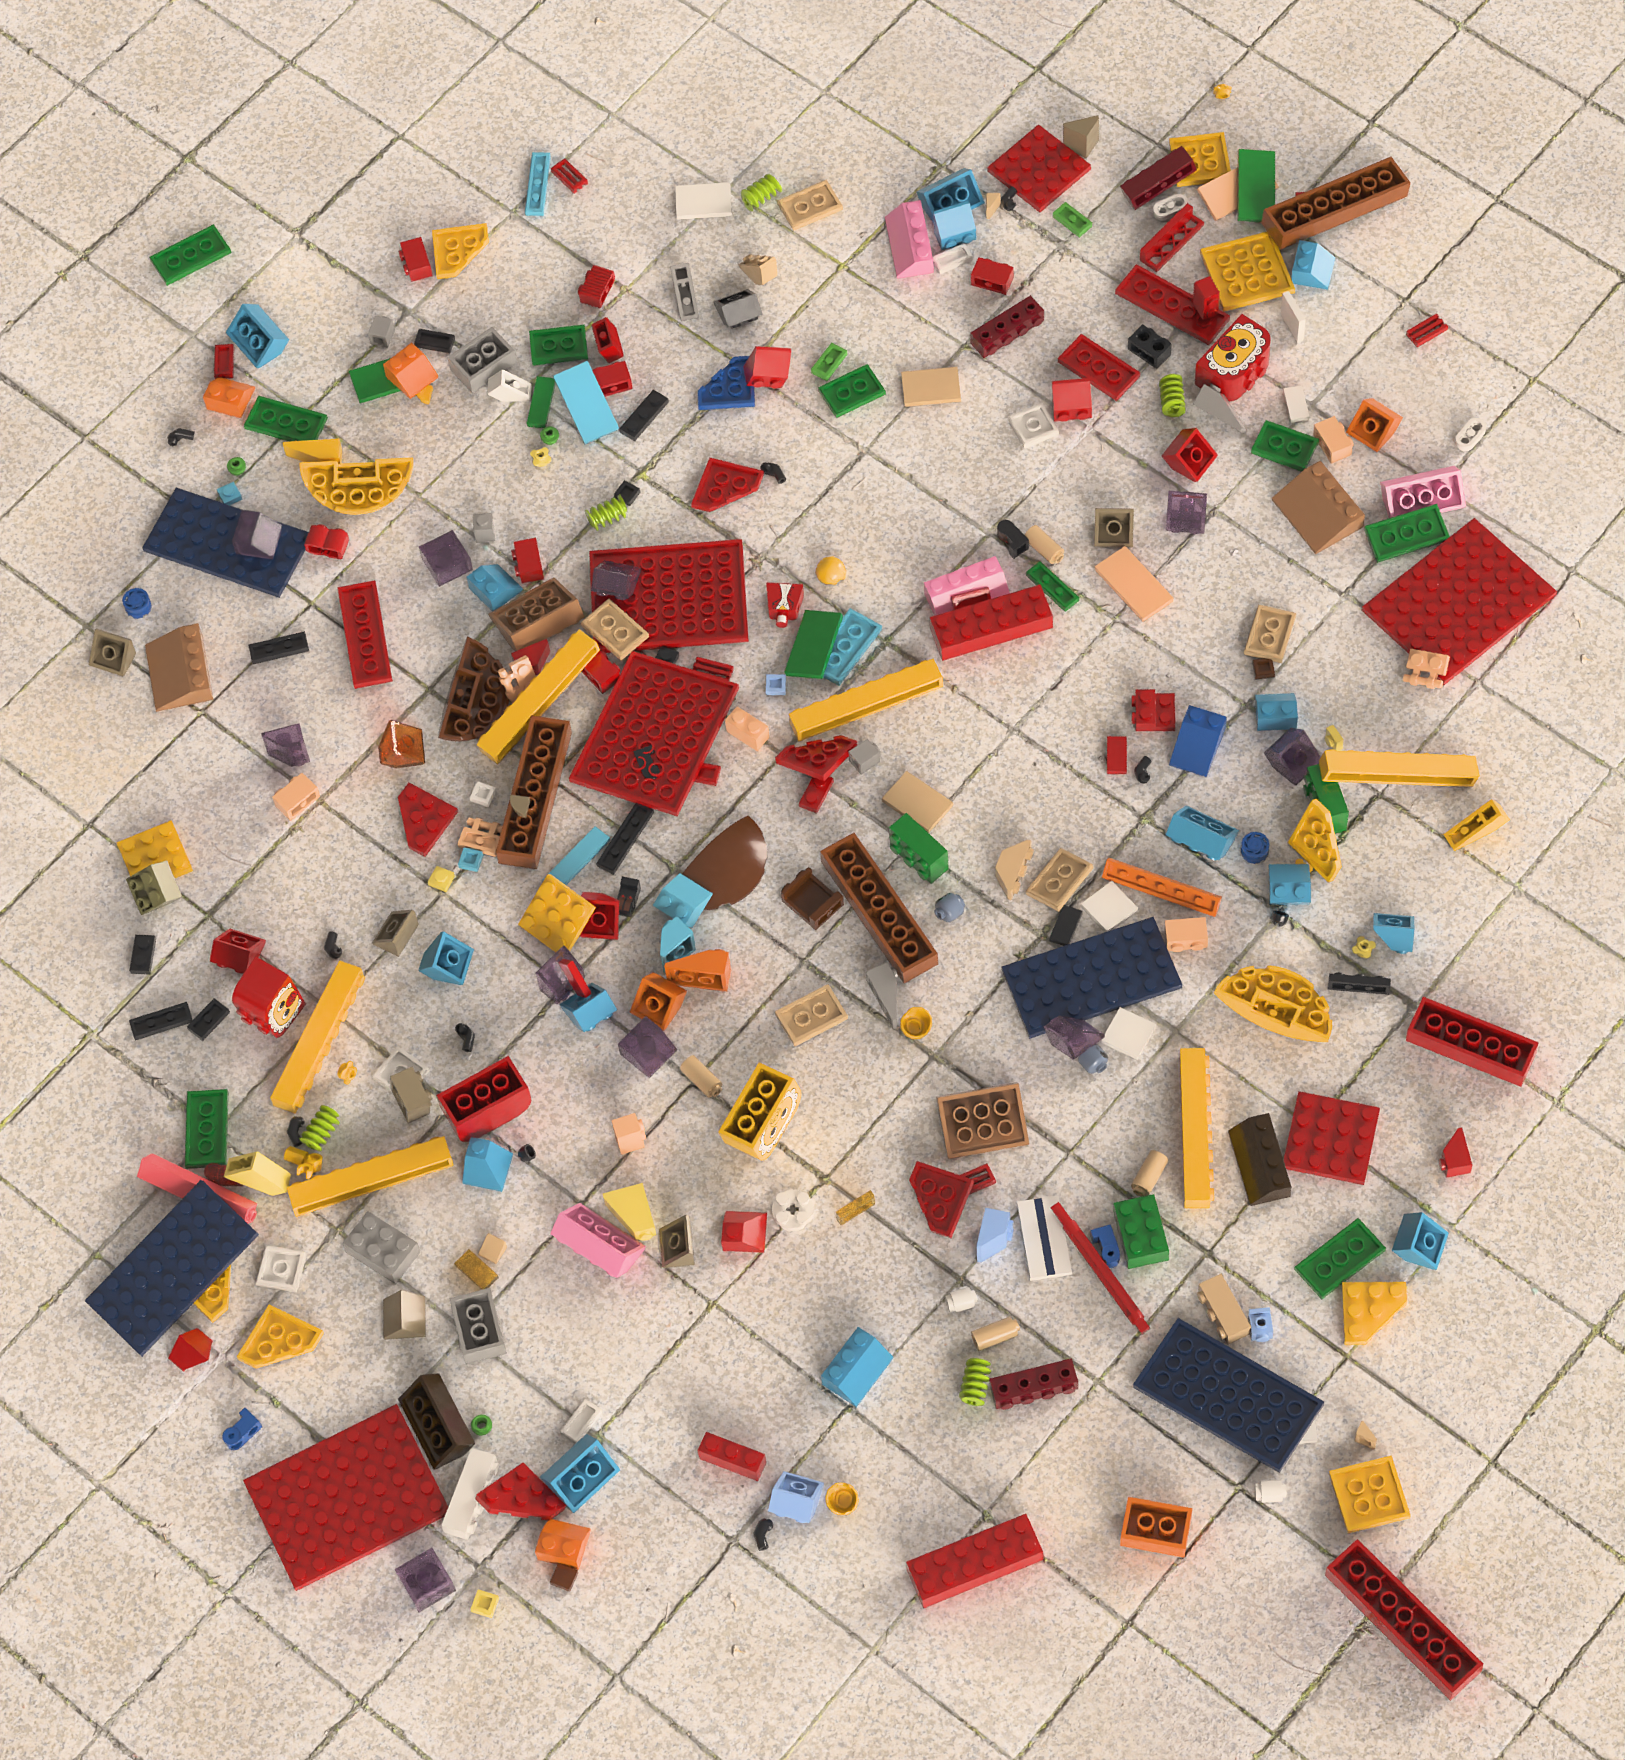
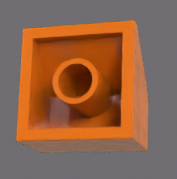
M412 342L383 364L386 377L409 399L413 398L439 377L424 353Z
M221 377L210 381L203 395L206 408L242 418L255 390V386Z
M1373 398L1364 399L1346 433L1378 452L1393 436L1403 417Z
M652 972L642 978L630 1013L664 1031L681 1008L687 990Z
M554 1519L547 1521L540 1533L535 1549L537 1559L553 1564L560 1563L579 1570L591 1528Z

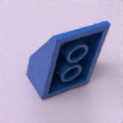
M1189 705L1169 766L1207 777L1226 730L1227 717Z

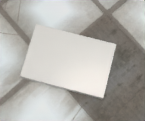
M730 182L675 186L677 220L732 216Z

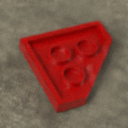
M709 457L691 506L695 509L712 512L756 492L763 479L764 471Z
M839 735L834 736V740L822 742V739L806 742L805 746H786L775 757L776 764L825 781L849 757V751L858 744L856 740Z
M408 782L398 796L409 849L426 857L457 815L458 808Z
M917 1161L909 1181L916 1193L922 1212L927 1219L928 1226L933 1233L951 1239L974 1181L970 1178Z
M524 1462L480 1491L475 1497V1500L489 1514L497 1515L499 1512L510 1513L514 1517L528 1518L529 1516L541 1517V1520L550 1521L566 1508V1504Z

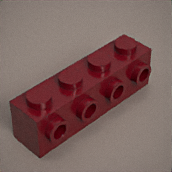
M1180 146L1148 168L1142 170L1136 176L1126 180L1120 185V188L1126 200L1136 210L1197 169L1191 156L1183 146Z
M1030 295L970 332V344L983 358L993 355L1004 345H1009L1017 337L1025 335L1028 330L1039 326L1044 321V309Z
M1072 1358L990 1378L989 1384L996 1409L1007 1410L1016 1404L1022 1403L1026 1405L1034 1402L1036 1399L1042 1398L1046 1400L1053 1398L1056 1394L1060 1393L1071 1394L1078 1389V1378Z

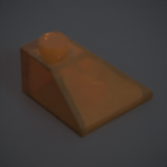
M389 720L378 746L380 764L395 769L425 764L422 729Z

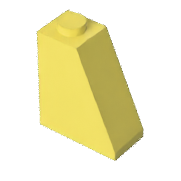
M256 1151L229 1158L224 1177L273 1196L287 1192L286 1187H289L291 1174Z
M643 1183L603 1193L605 1206L634 1239L649 1240L652 1236L656 1235Z

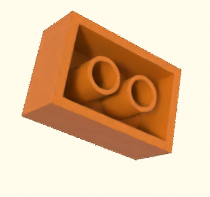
M1128 1497L1120 1546L1185 1558L1192 1519V1508Z

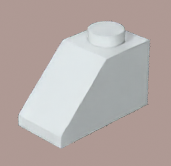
M502 369L488 378L487 394L502 402L531 400L532 384Z

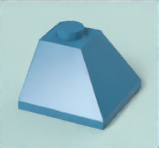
M1373 914V930L1391 950L1400 954H1407L1413 951L1414 916Z
M442 931L424 952L418 971L433 980L463 985L474 949Z
M471 1137L465 1155L462 1183L502 1192L513 1153L492 1141Z

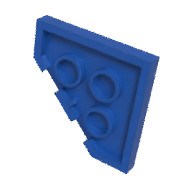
M749 356L733 357L723 370L720 369L707 385L702 386L698 390L699 410L755 407L754 386L746 385L743 368Z

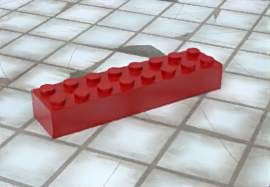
M1358 1539L1326 1567L1325 1576L1450 1701L1482 1672L1484 1663Z

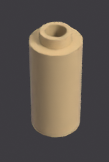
M1034 525L1025 533V536L1029 539V544L1050 564H1057L1063 559L1064 549L1039 526Z
M694 1055L688 1057L680 1066V1071L708 1098L716 1097L722 1091V1082Z
M1155 1150L1149 1152L1131 1184L1134 1194L1139 1197L1150 1195L1168 1163V1158L1164 1154Z
M1011 1316L971 1331V1336L977 1350L981 1351L1018 1336L1017 1331H1020L1017 1320H1012Z

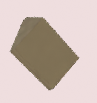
M1099 115L1063 123L1064 145L1068 146L1079 156L1087 159L1099 141Z
M1095 508L1094 546L1133 547L1134 509Z
M96 628L89 666L125 676L136 655L132 640Z
M392 911L372 944L399 957L419 925L415 911Z
M686 1214L659 1229L663 1268L695 1265L691 1222L689 1215Z
M400 1290L383 1299L384 1340L426 1337L425 1296Z

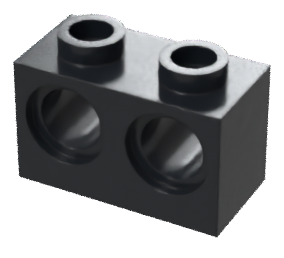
M1143 324L1128 338V350L1156 369L1171 355L1172 344L1169 340L1162 338L1152 328H1147Z

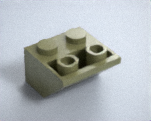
M168 861L152 864L126 879L141 915L182 898Z

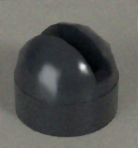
M1275 910L1272 914V922L1275 926L1279 923V927L1286 925L1289 915Z
M526 1144L518 1150V1157H521L523 1162H529L536 1157V1153L531 1145Z

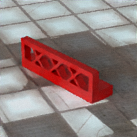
M1187 203L1140 249V261L1158 272L1204 226V222L1193 215V206ZM1191 220L1197 225L1194 228H1186V224ZM1184 233L1185 237L1183 239L1174 240L1176 234ZM1165 245H1173L1171 251H1162ZM1153 257H1161V261L1157 265L1150 260Z

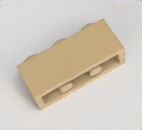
M1219 1274L1199 1283L1197 1297L1201 1304L1205 1303L1208 1309L1207 1315L1211 1322L1215 1321L1218 1327L1216 1330L1221 1340L1225 1339L1228 1345L1250 1335L1251 1326L1223 1275Z

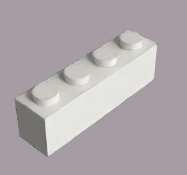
M471 1448L441 1525L444 1533L466 1540L469 1539L470 1534H474L477 1526V1515L483 1511V1507L475 1500L476 1494L492 1484L490 1482L492 1476H495L499 1469V1463L494 1454Z

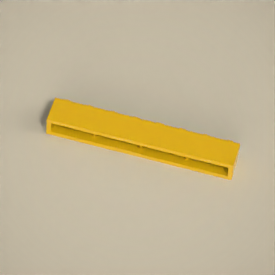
M580 629L573 633L565 646L558 649L555 657L544 665L540 674L532 678L530 685L518 694L515 702L505 709L504 714L492 723L490 730L479 738L476 745L480 752L498 765L527 733L531 715L541 717L600 651L597 642Z
M934 659L923 660L919 664L905 667L899 672L887 674L875 681H868L862 686L850 688L844 693L832 695L820 702H813L810 706L802 709H795L789 713V723L798 742L941 688L943 687V677Z
M1330 749L1325 750L1319 759L1322 781L1473 787L1480 776L1476 756L1465 754L1438 755L1429 753L1411 754L1410 752L1336 751Z
M339 960L270 1097L273 1106L296 1114L298 1108L303 1106L304 1096L307 1090L309 1091L312 1088L313 1078L321 1070L322 1060L324 1056L329 1054L330 1044L338 1036L339 1026L341 1022L345 1021L348 1014L347 1010L350 1004L354 1003L358 988H361L364 983L365 977L360 967Z
M1180 1048L1184 1208H1210V1201H1214V1188H1210V1182L1213 1181V1169H1209V1162H1213V1151L1208 1150V1143H1212V1131H1208V1124H1211V1112H1207V1105H1211V1094L1206 1093V1087H1210V1074H1206V1068H1209V1056H1205V1048Z
M445 1136L433 1137L427 1142L415 1143L403 1150H393L390 1154L375 1156L366 1162H356L350 1167L335 1169L326 1175H316L310 1180L298 1181L286 1188L293 1211L297 1217L454 1166Z

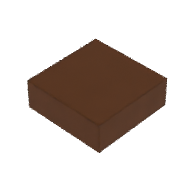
M1272 659L1252 660L1255 680L1275 677Z
M558 1563L550 1580V1585L570 1592L579 1572L576 1569Z

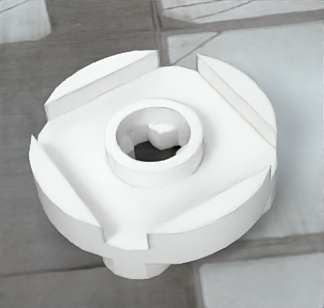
M787 1190L778 1193L772 1205L773 1219L786 1231H799L805 1228L804 1226L811 1222L814 1215L813 1203L809 1195L799 1190ZM792 1206L799 1209L793 1215H791L790 1211H787Z

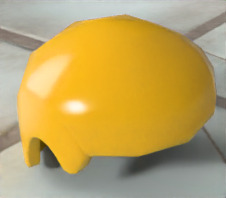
M831 556L825 557L818 562L815 573L820 582L836 585L839 580L845 579L847 570L840 559Z
M922 1007L910 1008L900 1020L901 1031L910 1039L925 1037L932 1027V1017Z
M835 1483L828 1488L825 1495L827 1507L837 1515H849L856 1509L859 1502L858 1492L852 1485L847 1483Z

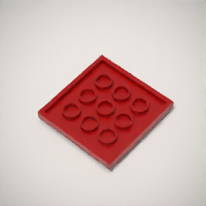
M1039 124L987 167L988 173L1006 187L1013 186L1016 188V194L1039 213L1091 170V164Z
M1298 1091L1284 1155L1286 1169L1364 1185L1380 1108Z

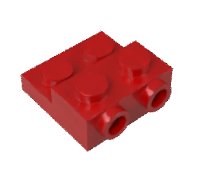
M1135 689V695L1131 696L1132 707H1135V712H1132V724H1136V731H1175V693H1155V689Z

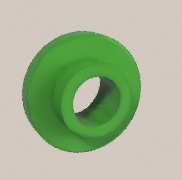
M548 426L542 429L540 438L545 444L552 445L557 442L559 432L555 427Z
M234 457L228 461L227 469L231 474L238 476L244 473L246 463L242 458Z
M477 1415L471 1422V1429L476 1435H486L492 1429V1421L486 1415ZM479 1424H486L484 1428H478Z

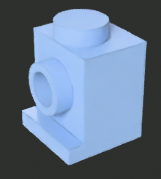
M1270 1307L1249 1309L1248 1321L1251 1326V1341L1266 1342L1269 1339H1273Z

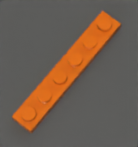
M1112 858L1107 859L1102 878L1213 917L1217 915L1222 896Z

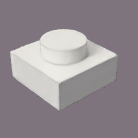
M477 781L470 796V801L489 807L496 793V788Z

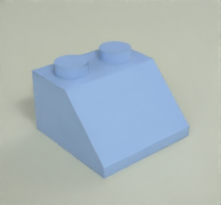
M985 1208L977 1242V1262L982 1263L1005 1249L1008 1241H1012L1014 1221L1010 1220V1212Z
M784 1471L772 1489L768 1512H772L779 1517L793 1518L800 1523H810L815 1514L824 1483Z

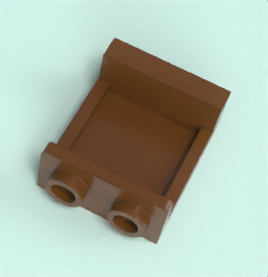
M810 867L801 870L796 875V878L791 883H787L781 890L782 902L814 930H817L844 905L843 895L838 891L835 893L812 874Z

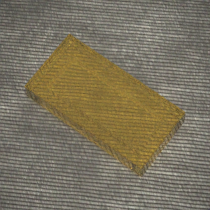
M868 1191L836 1211L838 1223L843 1225L874 1206L875 1196L872 1191Z
M470 1249L454 1263L481 1290L489 1288L499 1278Z

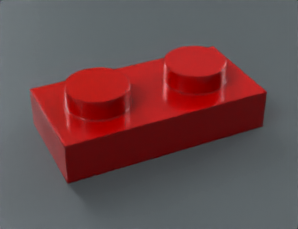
M812 777L799 801V807L817 814L834 783V778L828 777L825 781Z

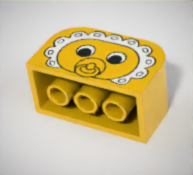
M759 1062L718 1131L723 1141L759 1160L768 1158L787 1128L800 1102L801 1090L794 1078Z

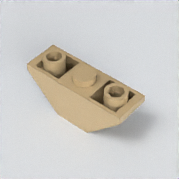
M749 254L742 259L743 262L738 264L740 269L756 285H764L777 276L775 257Z
M1025 840L1002 850L996 864L995 876L1009 900H1012L1014 894H1018L1021 884L1019 880L1026 874L1027 860L1032 859L1034 849L1031 848V840Z

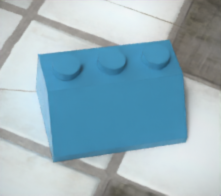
M966 168L916 191L919 200H921L922 208L933 223V211L965 201H969L971 210L985 203L972 170Z
M242 304L226 331V334L256 368H261L281 355L289 342L288 337L258 304Z
M1186 805L1173 814L1166 836L1171 837L1170 839L1173 842L1188 845V848L1192 851H1200L1206 854L1209 859L1220 860L1228 852L1239 830Z
M857 1327L822 1373V1385L857 1408L893 1360V1356L875 1337Z
M586 1434L543 1473L540 1478L566 1504V1507L572 1513H575L613 1478L620 1469L600 1442Z

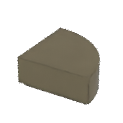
M510 795V804L513 810L519 816L526 818L530 797Z

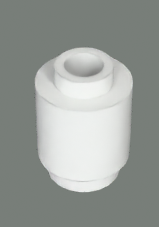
M969 1287L950 1292V1295L945 1296L949 1312L955 1311L956 1313L974 1308V1303L978 1302L975 1291L970 1290Z
M1281 1480L1255 1483L1256 1501H1261V1503L1282 1502V1497H1286V1484H1282Z

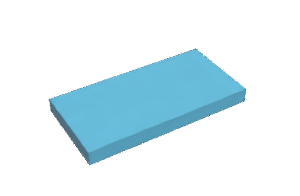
M588 361L553 376L584 444L619 430L618 424Z
M849 608L842 618L823 677L840 686L881 632L882 625Z

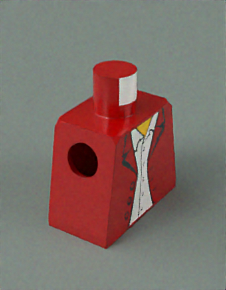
M767 582L770 619H776L777 627L785 628L788 625V620H796L798 618L804 598L803 584Z

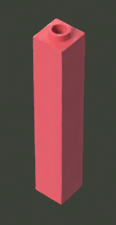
M153 1153L141 1160L137 1174L138 1178L182 1199L200 1180H203L247 1223L254 1221L257 1214L255 1211L256 1202Z

